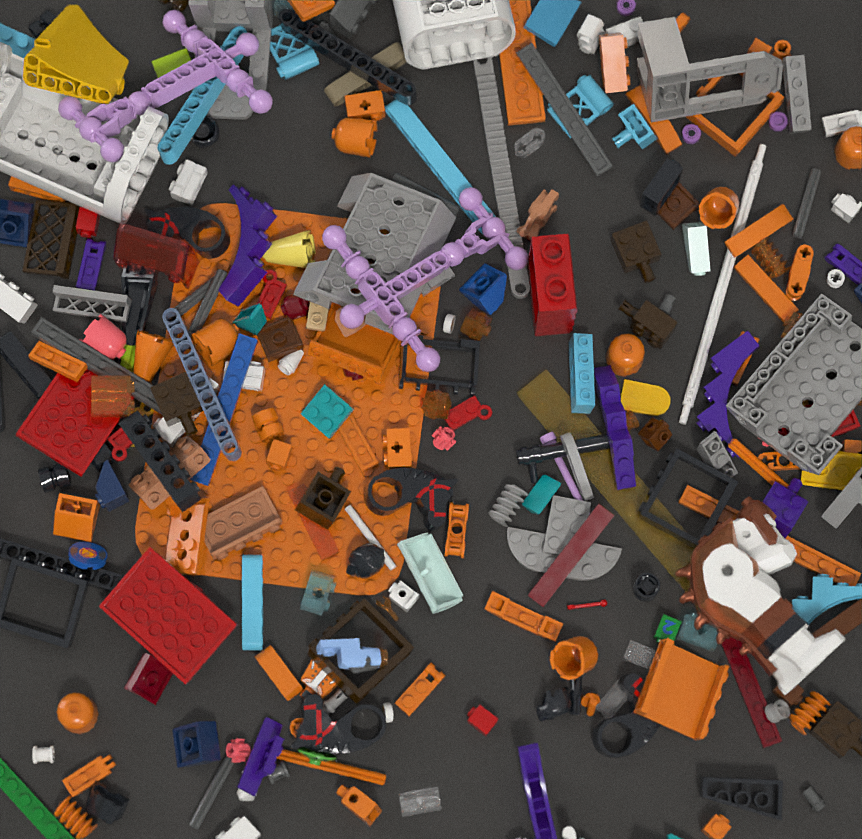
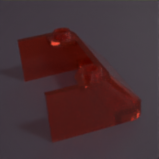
M120 223L118 227L113 259L119 268L123 269L127 265L130 266L131 263L163 272L169 277V281L177 284L182 282L186 289L190 288L199 260L189 244Z

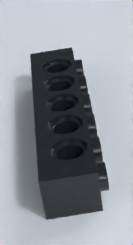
M137 410L121 421L119 425L183 513L202 499L198 494L200 489L194 481L190 483L188 478L191 476L184 467L180 469L178 465L181 462L176 455L173 454L171 456L169 454L171 449L165 440L163 442L159 440L162 436L155 427L153 429L150 428L149 425L152 423L146 414L142 416Z

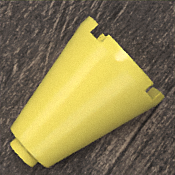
M303 231L272 241L271 247L262 256L263 259L269 263L306 268L308 263L315 262V260H312V255L316 254L314 237L312 234H309L311 231Z

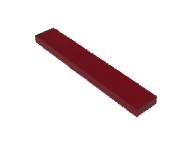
M598 503L529 592L528 596L544 607L611 521L614 514Z
M732 637L726 638L721 647L763 749L782 742L776 724L770 722L766 717L765 708L767 702L747 654H740L742 642Z

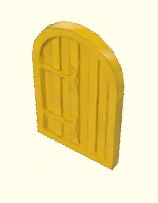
M624 379L621 402L625 411L659 416L668 410L670 396L660 386Z

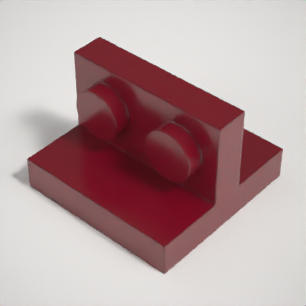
M145 653L138 661L124 689L156 705L173 673L159 660Z

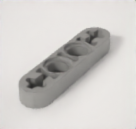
M570 432L561 435V441L578 490L584 501L594 498L573 436Z

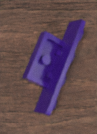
M268 717L264 718L238 783V789L255 796L262 778L274 772L276 758L283 750L282 743L284 739L279 737L283 725Z

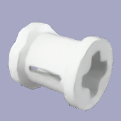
M51 745L50 748L33 746L34 764L45 761L54 763V745Z

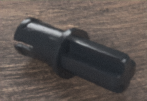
M582 676L570 680V715L578 716L581 714V697L584 696L582 694Z

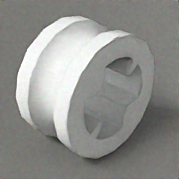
M837 269L830 271L827 276L828 285L832 288L842 286L845 279L844 273ZM838 275V279H841V281L837 280V282H833V278L831 279V277Z

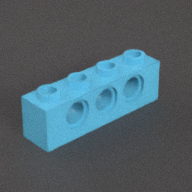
M573 333L569 340L571 413L590 414L595 407L592 334Z

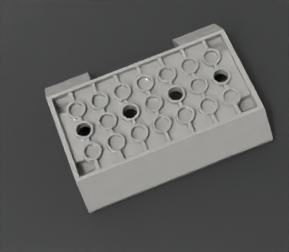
M373 173L352 176L337 207L351 212L343 228L347 235L346 244L353 253L360 250L361 254L359 256L365 259H373L375 263L370 264V269L373 268V271L385 283L435 252L440 251L456 220L454 214L441 200ZM400 200L403 202V205L398 206L394 204V201ZM386 229L389 231V234H381L380 230ZM332 250L328 260L308 263L293 293L295 296L328 309L332 302L346 306L349 304L360 305L367 301L362 293L354 294L351 292L353 288L359 289L358 284L356 285V280L347 275L346 267H341L345 260L337 250ZM425 284L398 300L402 304L404 312H407L406 317L410 318ZM375 310L366 314L365 324L393 334L392 328L389 329V325L382 321Z
M821 294L726 405V408L743 427L804 471L819 475L843 447L840 442L831 437L832 434L862 400V328L852 322V315ZM858 344L860 350L852 351L850 345ZM828 372H835L837 377L835 379H828L826 374ZM804 400H811L813 405L807 408L802 405V402ZM781 428H786L789 430V434L781 436L778 431Z

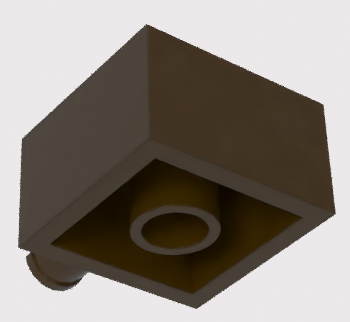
M644 221L612 233L610 241L624 274L640 269L645 283L654 281L656 277L650 264L660 260L661 252L648 222Z
M624 300L623 304L618 308L619 311L632 318L630 326L632 332L636 336H642L648 340L647 343L653 348L658 347L660 350L674 333L678 323L647 300L639 309L631 305L627 300Z
M186 372L150 387L168 427L181 422L187 436L198 432L191 417L203 412V409Z
M335 467L329 478L317 472L296 506L295 511L328 530L351 493L350 490L339 484L345 475V471Z
M836 701L809 733L839 759L849 749H853L862 757V741H860L862 721L839 701Z

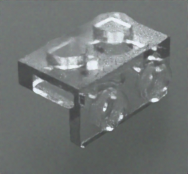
M438 787L399 794L402 817L442 810Z

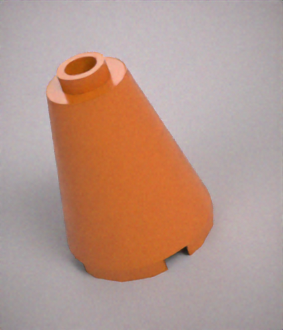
M138 330L136 334L133 373L151 383L173 347V341L157 334H148L147 331Z

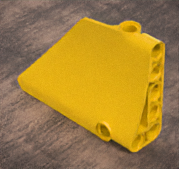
M68 5L42 34L35 39L34 47L24 58L23 80L31 87L107 104L116 94H122L125 85L124 74L129 60L99 33L78 5Z

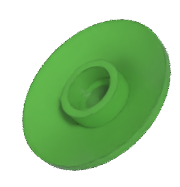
M304 747L298 748L302 755L309 758V763L314 765H321V762L333 761L337 758V756L331 753L315 752Z

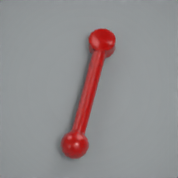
M603 599L600 602L567 605V610L593 606L606 607L607 601Z

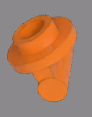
M587 693L581 698V705L587 707L586 714L588 716H593L596 706L600 703V697L594 693Z

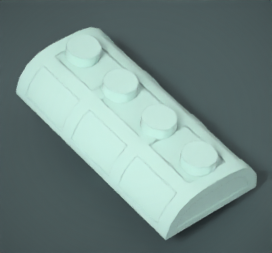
M427 532L402 540L397 544L432 614L449 609L463 601L461 598L463 593L432 534Z

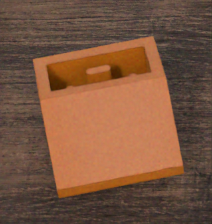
M59 493L55 510L53 535L92 542L100 508L99 502L97 500Z

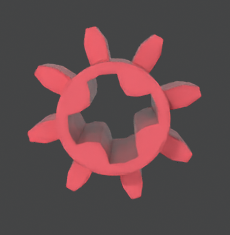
M440 426L432 434V437H434L433 444L439 450L446 449L448 451L456 443L454 439L455 433L449 427L442 428Z
M231 739V743L226 746V755L232 758V763L245 762V758L249 757L251 750L249 744L244 743L245 739Z

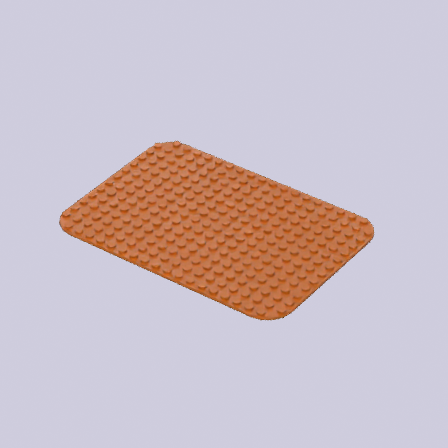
M218 203L200 208L213 214L223 223L230 234V245L221 256L207 259L200 256L185 241L180 242L170 308L176 307L212 278L217 269L226 271L228 275L235 261L241 237V219L236 204ZM273 209L272 211L277 215V218L265 232L269 235L267 239L272 242L303 231H311L309 234H312L314 237L316 254L312 255V260L318 262L327 260L331 250L323 243L322 236L324 230L332 225L344 228L348 219ZM217 227L203 229L199 233L198 246L201 248L214 246L221 237V229ZM381 229L380 233L387 235L389 234V231L386 229ZM261 257L260 260L264 264L262 267L265 270L275 271L277 280L287 284V288L272 319L266 318L267 322L264 326L288 317L283 315L281 305L286 296L294 293L306 268L269 263ZM271 274L267 275V276H266V279H267V280H272V279H273V275H271ZM261 279L239 307L227 301L219 292L202 328L219 319H225L232 324L242 309L256 305L266 285L263 279ZM441 286L424 297L420 294L410 316L415 322L417 330H421L419 335H423V339L434 340ZM203 299L181 316L188 330ZM308 314L305 317L292 320L304 345V349H301L304 355L295 372L290 375L284 374L278 368L279 360L283 357L268 362L257 335L238 328L240 334L258 339L251 361L259 362L261 366L265 367L262 391L242 389L230 422L242 450L241 457L236 461H229L221 451L210 485L195 483L200 489L198 492L200 497L210 499L208 514L263 486L283 525L274 533L269 531L263 534V538L256 542L250 541L246 543V547L239 551H235V549L230 551L229 555L221 560H218V558L213 560L204 542L200 575L242 581V555L262 554L264 584L357 596L376 595L390 588L398 579L404 563V557L397 544L407 539L412 503L393 514L381 516L368 509L364 501V491L375 476L388 470V465H384V454H388L387 446L383 447V435H387L386 429L410 428L412 468L416 469L427 385L421 384L420 391H416V384L404 383L403 389H398L401 341H399L379 382L364 376L362 379L352 381V377L347 378L344 376L343 368L308 355L310 341L314 340L318 332L317 330L306 328ZM166 330L165 338L172 340L168 330ZM179 333L176 338H181L184 333ZM174 344L161 365L158 384L186 372ZM196 344L195 347L199 354V352L202 350L200 349L199 345ZM407 346L405 377L428 380L429 372L418 368L416 364L417 354L411 346ZM191 349L185 350L184 354L190 353ZM232 353L214 366L208 365L200 356L208 376L218 383L221 389L225 362H230ZM194 365L191 370H196L198 365ZM324 384L329 386L340 397H343L354 408L352 414L379 462L375 467L362 473L339 430L336 431L331 439L327 438L301 415V412ZM275 408L279 418L277 422L281 423L285 432L283 436L275 440L292 445L293 450L286 470H272L266 463L273 441L262 443L258 434L260 429L255 427L252 420L254 414L264 409ZM155 410L153 412L151 429H153L157 419L163 418V415ZM204 411L194 421L198 432L188 436L199 446L202 445L209 424ZM395 446V453H399V446ZM230 447L227 453H232L235 447ZM145 462L144 471L146 470V467L148 466V464H147L146 462ZM339 467L345 471V475L339 484L350 490L351 493L334 523L327 530L295 511V508L317 472L329 478L334 468ZM378 482L372 486L374 500L384 507H392L397 504L398 492L394 489V485L392 486L385 482ZM140 498L135 525L136 544L142 555L149 547H152L166 560L171 516L167 515L168 504L165 500L155 509H150ZM351 505L395 563L397 567L392 571L384 564V567L377 574L366 579L350 576L346 573L348 558L351 552L361 545L369 544L366 537L345 511L347 506ZM189 513L187 516V522L190 521L192 517L191 513ZM189 531L184 536L185 541L189 538ZM186 551L182 554V560L186 558Z

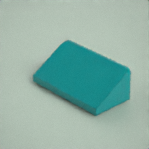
M542 475L525 498L522 506L531 513L540 514L561 486V483L547 475Z

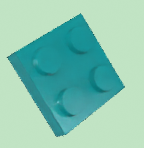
M324 384L301 412V415L327 438L331 439L353 412L354 408L329 386Z

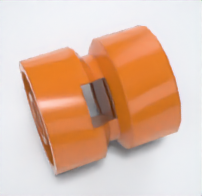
M275 408L264 409L252 416L255 427L260 429L258 434L262 443L273 441V439H278L285 434L281 423L277 422L279 418Z

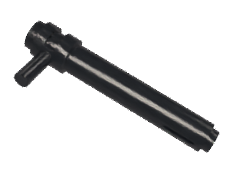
M607 434L574 440L579 454L610 449ZM562 442L541 446L536 444L530 448L524 446L516 450L518 464L529 466L531 483L538 482L536 464L542 463L544 460L567 456Z

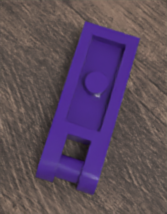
M93 239L86 240L76 288L96 291L106 250V242L100 241L99 243L94 242ZM92 249L98 250V251H97V254H96V253H91V250H92Z
M836 244L833 247V251L828 253L824 259L859 286L862 283V262L840 244ZM839 255L843 257L841 261L837 259Z

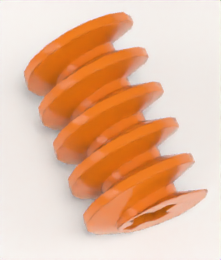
M815 691L809 693L810 697L804 699L805 703L801 702L799 704L800 709L796 708L794 710L795 715H789L791 725L803 735H806L804 728L812 729L809 722L817 723L814 718L815 716L822 717L819 712L820 710L827 712L824 705L831 706L821 694Z
M68 796L59 804L54 816H61L59 821L61 823L66 822L65 827L67 829L72 827L70 833H78L76 839H83L98 824L91 826L93 819L85 820L88 813L80 814L82 807L75 809L74 807L77 802L69 803L72 796Z

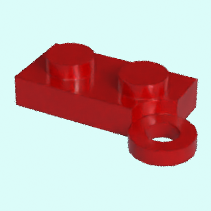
M266 270L267 273L262 278L266 285L257 304L262 305L265 317L271 320L287 288V284L277 280L275 271ZM271 274L273 275V279L267 280L266 276Z
M474 395L443 413L442 417L448 427L454 431L477 417L481 420H488L492 416V409L488 405H481ZM483 409H486L488 411V414L486 416H483L481 414V411Z
M120 428L108 438V441L114 447L112 457L119 462L127 458V449L133 445L123 429ZM119 450L123 451L121 457L116 456V452Z

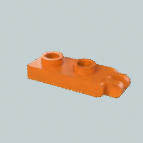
M111 755L105 758L99 756L62 780L73 798L93 786L95 781L99 782L112 773L110 769L115 767L116 763L106 764V762L112 759Z

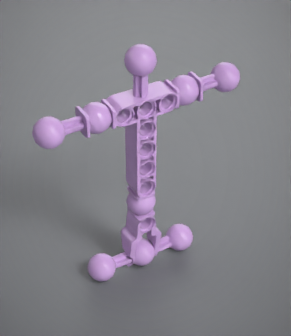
M177 10L168 11L164 15L163 26L168 32L179 33L182 45L188 51L193 52L197 58L148 83L145 88L142 87L141 91L133 92L128 98L124 97L108 105L100 104L87 113V116L82 113L80 101L72 96L64 97L59 102L58 112L64 119L76 122L75 127L79 128L82 138L91 143L96 142L101 146L100 153L103 159L108 162L119 161L123 156L124 150L121 141L115 138L109 139V137L119 134L121 128L129 124L132 119L137 118L136 115H143L148 106L152 108L160 107L215 76L225 83L231 91L237 93L239 98L246 95L249 98V106L252 111L259 114L266 113L271 109L273 103L270 93L265 90H256L253 86V78L247 72L241 70L238 65H235V61L232 59L240 54L244 56L254 55L259 48L257 37L251 33H243L237 38L235 46L223 51L211 39H208L202 31L197 30L196 25L186 26V19L183 13Z
M473 187L465 188L460 193L459 203L465 210L473 211L479 219L469 226L462 238L457 239L455 243L445 244L440 251L430 255L387 283L373 271V268L370 269L367 259L359 256L361 254L360 250L356 253L352 252L346 244L347 235L343 228L337 225L329 226L324 230L322 236L324 245L329 249L337 250L345 261L341 267H346L347 275L356 280L355 284H358L360 292L367 300L360 305L349 304L344 306L340 312L341 323L346 328H357L363 323L364 315L375 310L382 321L389 325V329L392 328L394 336L398 340L403 341L401 345L404 346L408 343L417 354L416 364L418 368L425 372L434 371L439 367L440 355L434 348H426L417 337L421 330H417L415 322L411 318L406 317L407 312H404V308L398 300L441 274L444 269L447 270L450 266L459 265L464 258L472 254H484L497 244L506 253L505 262L510 269H523L528 263L529 256L522 247H514L508 239L509 234L505 232L506 226L500 218L493 217V213L486 211L482 205L483 196L481 192ZM482 227V233L489 241L480 240L475 235L476 230Z

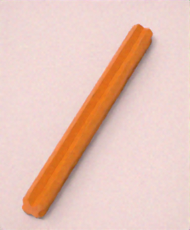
M285 749L276 758L384 785L386 781L385 774L333 761L314 765L309 763V758L301 753Z

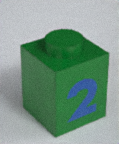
M663 614L653 639H656L658 644L661 639L666 638L674 641L682 621Z

